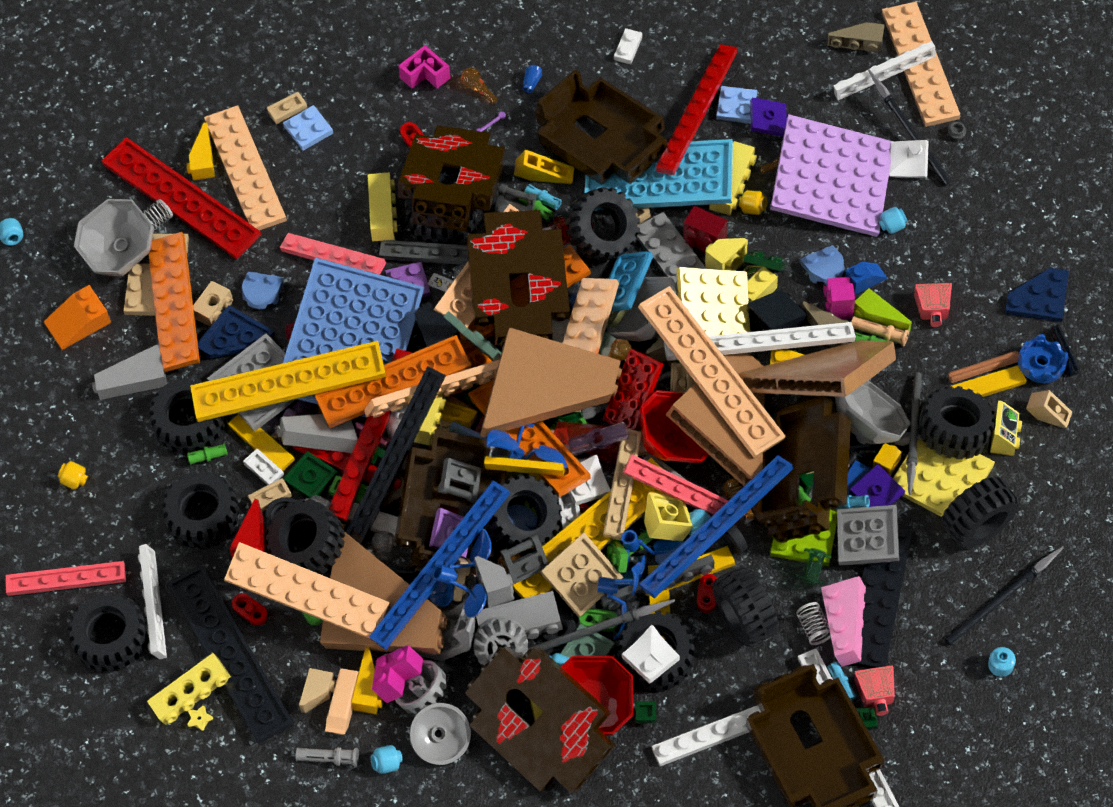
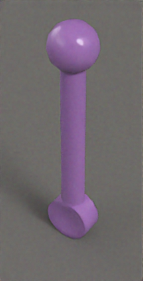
M500 112L498 117L475 131L482 132L498 120L505 119V112Z

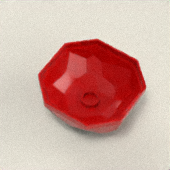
M656 390L639 409L644 448L649 454L664 461L702 463L709 454L665 415L672 405L685 393Z
M571 656L561 666L611 713L598 728L605 736H613L633 717V675L613 656Z

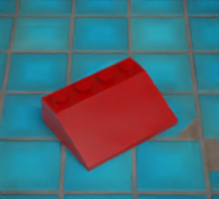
M254 499L230 547L232 559L239 542L268 553L266 549L268 544L265 542L268 532L258 499Z

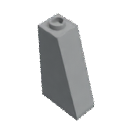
M155 345L94 374L95 382H92L94 394L98 393L100 400L164 387L167 381L163 370L159 345Z
M323 414L281 417L280 425L277 426L278 437H281L283 445L352 453L358 440L352 420L329 429Z

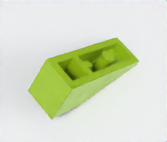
M870 288L855 300L854 315L856 317L887 327L888 325H893L896 329L909 330L910 332L912 321Z

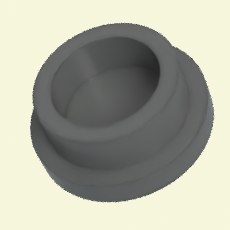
M954 122L948 128V135L956 140L962 139L966 135V128L961 122Z

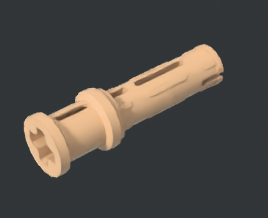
M855 316L851 321L854 329L883 337L887 341L900 343L903 347L909 336V330H899L894 328L893 325H888L887 327Z

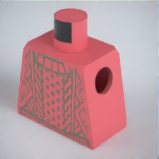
M952 283L915 284L914 297L920 317L923 320L930 319L932 327L941 326L942 319L948 318Z
M893 665L855 671L854 683L864 707H875L876 715H886L888 713L887 705L892 704L894 701Z

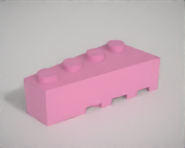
M858 576L821 587L834 655L841 667L861 661V634L864 623L863 610L865 607L864 594L866 587Z

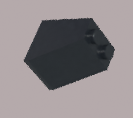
M782 289L747 304L750 328L754 332L796 328L806 324V311L804 308L798 306L792 296L788 293L786 294Z
M429 302L416 310L414 314L417 333L424 348L457 335L461 343L460 332L443 317L444 315L434 311L435 307Z

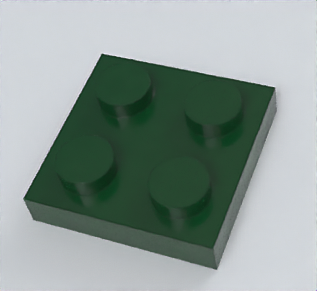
M757 250L745 254L744 262L778 271L785 269L786 262L782 261L783 257L776 255L767 257L764 256V252Z
M307 451L283 480L306 498L316 501L335 479L336 475L338 476V471Z

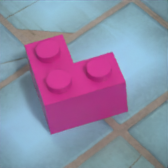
M426 45L398 66L400 79L411 88H414L422 80L427 79L438 89L450 79L449 65Z
M850 277L827 278V285L823 286V294L827 301L825 302L826 312H831L841 320L853 319L855 296L853 283H850Z
M409 645L377 658L372 690L386 703L402 697L405 681L421 674L423 658Z

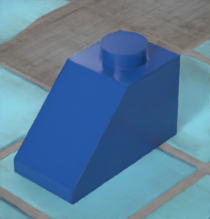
M862 261L846 269L845 277H850V283H853L854 295L887 280L886 275L877 263Z

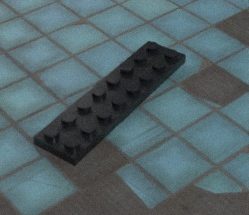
M898 524L899 561L865 564L862 577L866 592L864 594V623L861 634V661L850 665L869 669L886 666L913 526Z

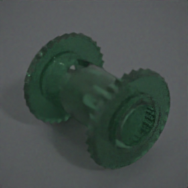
M804 548V551L809 552L804 574H797V578L815 585L824 584L823 581L819 580L824 558H831V555L819 549ZM814 557L818 558V562L814 561Z

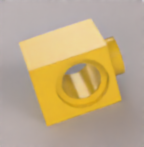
M884 443L873 460L872 469L879 464L891 476L900 462L902 451L894 445Z

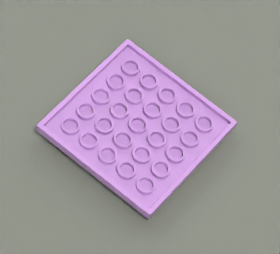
M788 114L770 210L878 237L881 226L878 221L882 220L880 215L884 208L891 164V142L893 141Z

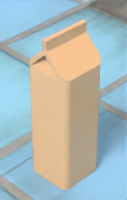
M347 669L339 670L327 715L325 732L345 735L353 711L351 702L359 672Z

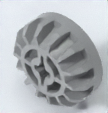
M504 616L493 617L483 622L476 630L473 639L474 653L478 658V662L481 665L490 664L494 653L501 647L497 646V642L505 647H510V644L514 641L515 652L525 654L528 651V640L524 628L514 619ZM491 641L493 653L489 655L487 646Z
M424 660L421 674L405 681L403 696L395 699V701L406 712L414 714L428 705L437 703L436 699L443 697L442 690L446 689V674L433 661Z

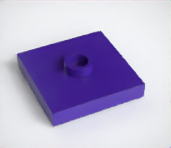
M752 97L750 100L751 131L783 137L787 120L786 104Z
M879 464L850 488V492L854 496L868 495L869 497L866 499H870L869 507L893 505L905 494V490Z

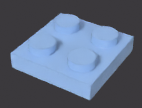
M721 86L716 120L751 124L750 100L752 97H757V90Z
M314 105L283 122L285 129L302 151L333 134V129Z

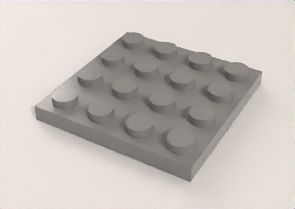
M264 334L209 376L207 381L282 364L286 353L267 334ZM296 399L238 412V415L256 431Z

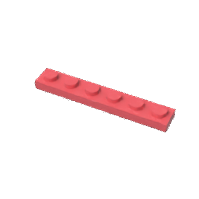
M291 233L286 235L280 246L281 251L311 260H315L316 257L379 275L386 265L383 258Z
M635 455L629 456L623 474L692 507L705 510L711 516L729 501Z
M124 561L9 574L6 575V593L8 596L126 582Z

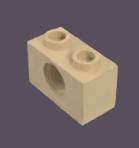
M211 281L193 305L195 319L211 327L228 305L231 306L233 301L231 291Z

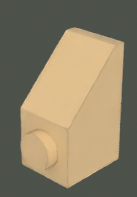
M1050 390L1032 393L1026 407L1037 420L1062 428H1067L1072 415V411Z
M309 668L299 703L301 713H307L330 699L337 682L332 672Z

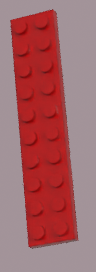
M127 137L102 160V164L154 202L161 199L170 208L175 217L236 260L261 236V232Z

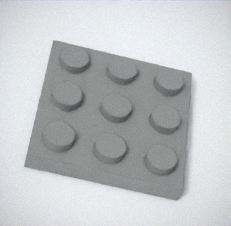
M896 505L837 509L839 565L899 561Z

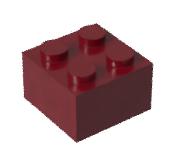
M694 206L684 221L683 239L690 247L700 249L706 254L705 250L709 244H714L718 239H727V220Z

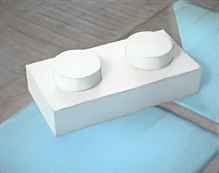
M625 28L615 52L614 60L631 65L641 42L642 33Z
M258 449L243 460L244 465L266 485L284 476V472Z

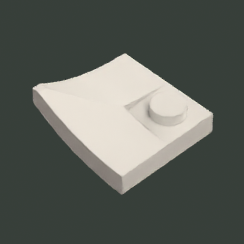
M928 141L891 142L889 177L927 178Z
M597 455L580 462L591 474V479L568 492L575 506L602 498L611 491L602 472Z
M653 625L632 646L622 653V658L649 684L680 660V656L662 638Z

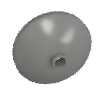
M446 703L428 705L416 714L411 723V745L416 754L426 762L437 765L452 763L465 753L470 743L471 729L469 722L463 712L453 705ZM436 730H440L442 733L438 738L435 736Z

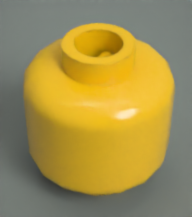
M747 190L739 197L738 205L744 214L760 215L766 210L767 198L761 191Z
M69 461L67 464L63 463L57 476L60 478L59 480L62 485L73 490L77 489L80 485L84 486L88 478L85 475V467L73 461Z

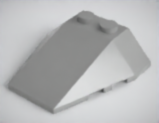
M474 574L466 577L464 583L472 591L476 585V576ZM467 591L462 596L461 601L452 599L446 607L436 605L447 618V626L443 630L444 646L441 648L440 654L418 653L421 657L443 661L470 650L475 635V617L470 618L465 614V601L470 595Z

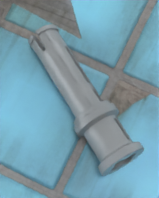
M297 747L296 761L334 762L337 766L353 764L354 767H357L359 749L345 750L337 747L335 750Z

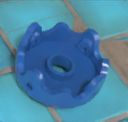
M1039 334L1034 339L1026 341L1018 355V366L1021 372L1028 379L1037 383L1056 381L1063 374L1068 361V353L1063 352L1060 344L1057 341L1048 342L1043 334ZM1042 359L1046 362V364L1041 365L1037 362V360Z

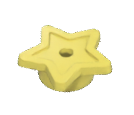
M205 706L200 707L198 710L188 711L191 717L188 727L195 726L203 731L207 723L213 720V717L206 713Z

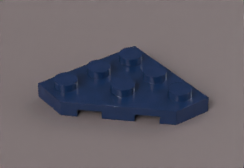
M1049 268L1008 293L1005 314L1062 322L1069 271Z
M228 305L199 340L198 350L209 358L238 354L264 334H267L272 339L275 333L270 328Z

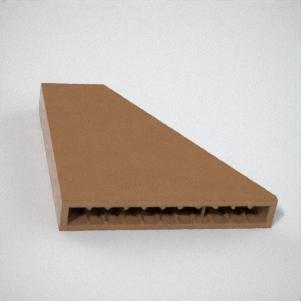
M509 328L480 436H488V433L494 429L507 431L609 402L611 396H615L618 385L615 382L616 379L619 380L622 369L619 368L620 360Z
M859 340L741 372L739 377L752 393L846 397L896 360L894 341Z
M749 353L723 355L738 375L741 372L763 367ZM697 383L683 394L665 414L743 486L762 470L763 453L753 458ZM753 393L764 408L765 393Z
M344 532L345 537L342 538L345 541L344 547L340 549L342 552L340 557L335 559L336 563L332 566L330 579L390 602L385 613L386 616L410 585ZM426 599L387 650L369 638L324 620L320 643L326 649L365 651V648H369L370 651L393 652L409 645L417 653L440 654L441 648L444 646L443 630L447 626V618L439 608Z

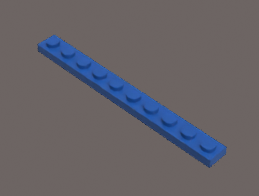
M776 456L639 584L641 589L656 598L792 471V464L780 456Z
M493 480L371 633L369 638L387 650L440 583L433 579L434 568L439 564L448 567L449 564L454 565L510 495L506 488Z

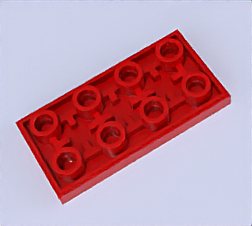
M630 349L620 378L616 383L618 385L616 395L611 396L602 420L622 430L627 428L638 431L641 424L639 409L652 395L664 364L634 349Z

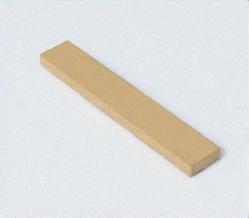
M627 428L622 430L602 535L604 537L622 541L621 536L625 529L634 478L623 474L630 455L638 457L642 432Z

